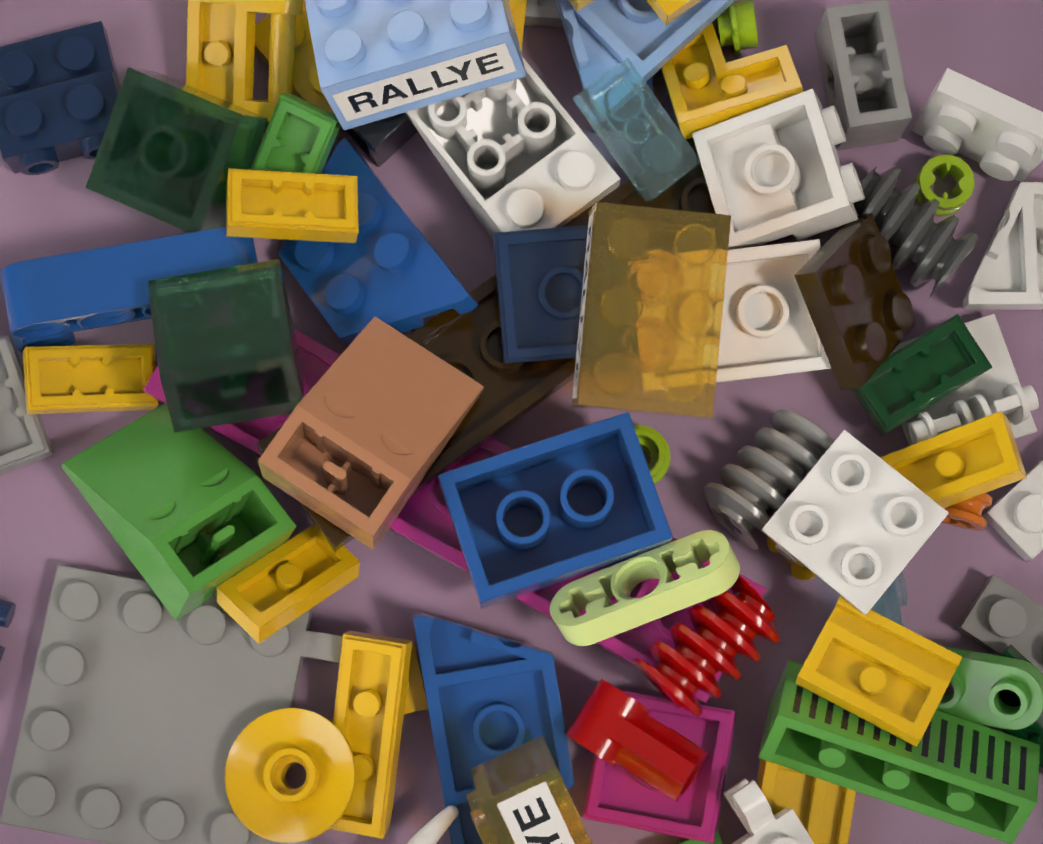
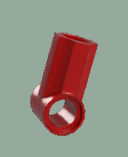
M601 679L565 735L613 767L617 763L678 802L701 770V766L708 755L707 752L671 727L668 728L649 716L650 710L612 684Z

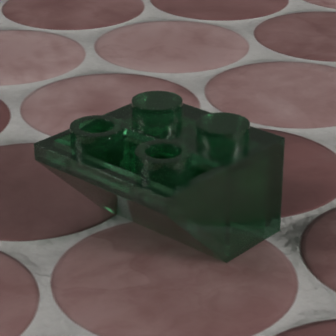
M279 259L148 280V293L159 374L175 433L293 412L298 403L304 398V376Z

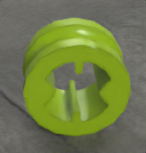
M938 155L930 159L915 178L914 182L920 185L915 200L919 206L933 198L939 201L940 204L935 214L937 217L949 216L958 212L971 197L974 190L975 180L970 166L961 158L953 155ZM934 173H940L941 180L947 174L955 179L957 184L951 191L953 199H948L947 192H944L941 197L932 192L931 186L936 181Z

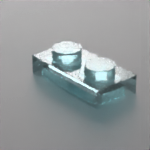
M629 58L620 61L572 98L645 202L655 199L700 163V159Z

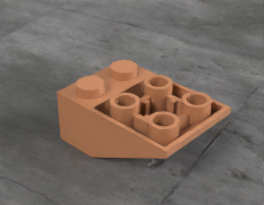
M374 316L298 403L259 458L258 463L262 476L349 535L375 550L483 391L484 386Z

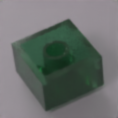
M128 67L85 188L189 233L226 227L228 168L250 169L268 118L161 73Z

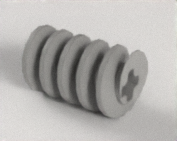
M780 409L772 415L771 422L774 429L763 427L755 433L754 440L757 448L747 445L738 451L737 459L740 466L727 464L720 470V477L724 485L710 482L703 488V496L715 518L735 539L752 550H758L759 548L750 531L754 527L759 530L763 529L770 520L767 513L771 509L777 511L787 500L785 494L796 489L803 480L802 476L806 472L809 473L820 460L819 458L835 442L820 426L790 410Z

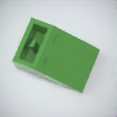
M162 404L66 460L61 465L175 621L215 596L218 585L287 542L296 527L255 472L187 416L166 404Z

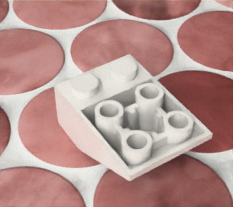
M524 58L523 63L527 75L525 77L405 112L473 214L492 239L493 233L563 227L620 185L621 178Z

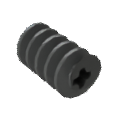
M894 166L878 174L875 172L877 168L875 167L860 182L865 199L853 203L856 213L859 216L872 213L879 232L887 240L889 247H897L892 260V266L896 271L913 262L916 264L910 280L913 286L917 287L932 278L935 280L930 294L931 297L974 249L979 235L971 231L955 240L953 234L959 218L953 214L935 223L933 219L940 204L939 201L933 198L916 207L914 202L920 189L919 184L913 182L898 191L894 187L901 169Z

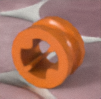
M984 493L944 508L949 514L942 523L969 530H985L987 520L982 517V511L984 508L991 507L993 497Z

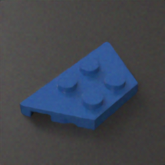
M343 138L337 144L322 174L357 176L359 233L356 243L286 240L278 254L338 338L349 346L374 316L402 333L424 326L423 318L450 309H455L460 315L474 310L478 306L475 299L356 148L346 138Z
M425 613L413 614L445 808L453 805L458 809L457 818L448 827L451 844H490L505 832L507 834L510 833L497 806L498 803L545 781L554 800L575 785L568 741L565 735L566 729L553 654L545 649Z

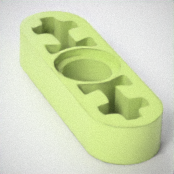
M713 530L699 531L566 584L553 597L550 604V614L569 643L576 646L592 645L724 593L736 582L740 573V564L727 538L722 533ZM709 560L710 565L703 568L702 563ZM677 572L680 578L674 580L671 575L672 573ZM647 579H659L657 587L650 594L640 598L630 597L631 591L640 582ZM615 596L618 602L613 604L610 600L611 597ZM586 609V614L582 615L581 611Z

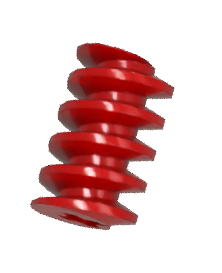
M740 575L732 587H730L732 593L725 591L709 599L714 612L697 604L688 611L695 631L678 622L669 628L676 647L675 649L658 640L650 646L652 656L657 665L656 667L638 658L634 661L644 676L672 705L697 717L703 713L695 695L698 690L718 699L722 695L715 678L718 672L735 680L742 676L734 659L738 653L754 662H758L761 659L753 640L757 635L774 644L781 640L772 622L776 619L773 610L755 588Z

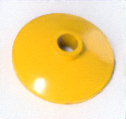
M299 708L274 710L263 714L249 723L234 741L225 766L226 794L237 818L256 835L279 843L308 841L332 828L347 810L356 784L354 754L341 730L324 716ZM299 763L306 770V780L301 787L293 789L287 783L286 774L292 765Z

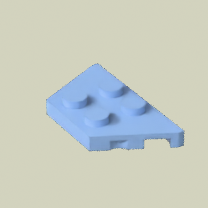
M555 0L592 118L600 124L736 0H702L666 26L646 0H594L578 12L568 0Z

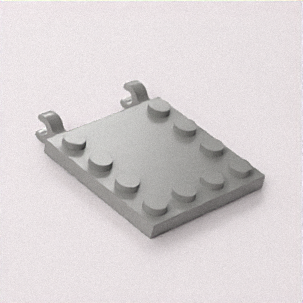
M57 565L0 823L106 844H313L314 838L298 843L273 842L256 835L244 826L232 810L226 794L225 766L234 741L249 723L265 713L278 709L294 708L304 658L340 664L343 636L309 631L313 613L307 611L258 644L217 603V594L175 621L146 581Z

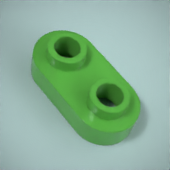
M944 647L962 656V659L950 681L954 687V694H944L936 710L977 724L1009 730L1026 728L1039 718L1043 711V674L1033 664L1016 658ZM1011 690L1015 692L1020 698L1021 705L1013 707L1005 704L1000 698V691Z

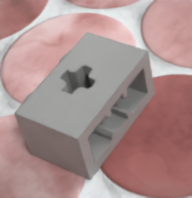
M872 0L826 7L814 36L828 107L835 106L846 137V142L836 145L837 151L897 142L911 121L912 114L889 1Z

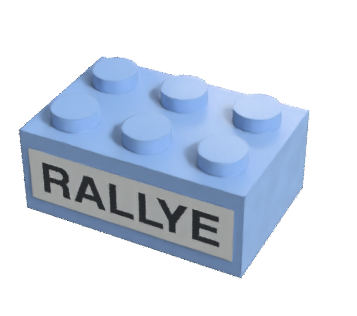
M305 0L320 89L343 130L527 76L509 0Z

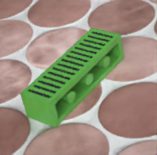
M788 660L769 702L758 758L1005 843L1013 844L1038 803L1040 745L936 710L921 741L915 747L796 684L797 676L803 664Z

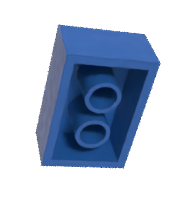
M629 412L438 475L440 487L481 609L625 561L668 544L673 539Z

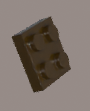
M872 213L857 216L858 220L843 225L794 275L840 390L863 387L915 326L911 301L901 289L891 263L889 244L881 236Z

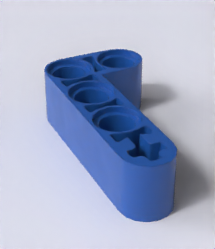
M226 227L30 259L10 264L0 270L10 334L18 351L23 353L25 347L71 346L76 341L74 332L237 304L255 299L264 292L253 238L227 237Z

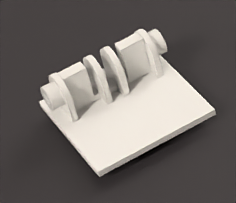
M995 314L964 323L992 365V368L901 424L909 446L999 411L1008 418L1015 439L1037 432L1030 412L1039 408L1037 394L1031 385L1021 387ZM915 339L899 343V345L893 350L892 353L901 349L902 347L914 341Z
M844 430L761 531L777 543L775 548L785 558L793 563H796L798 560L866 615L949 512Z

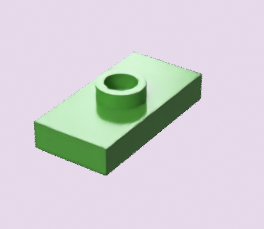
M288 92L281 94L251 170L321 174L341 126L336 115Z

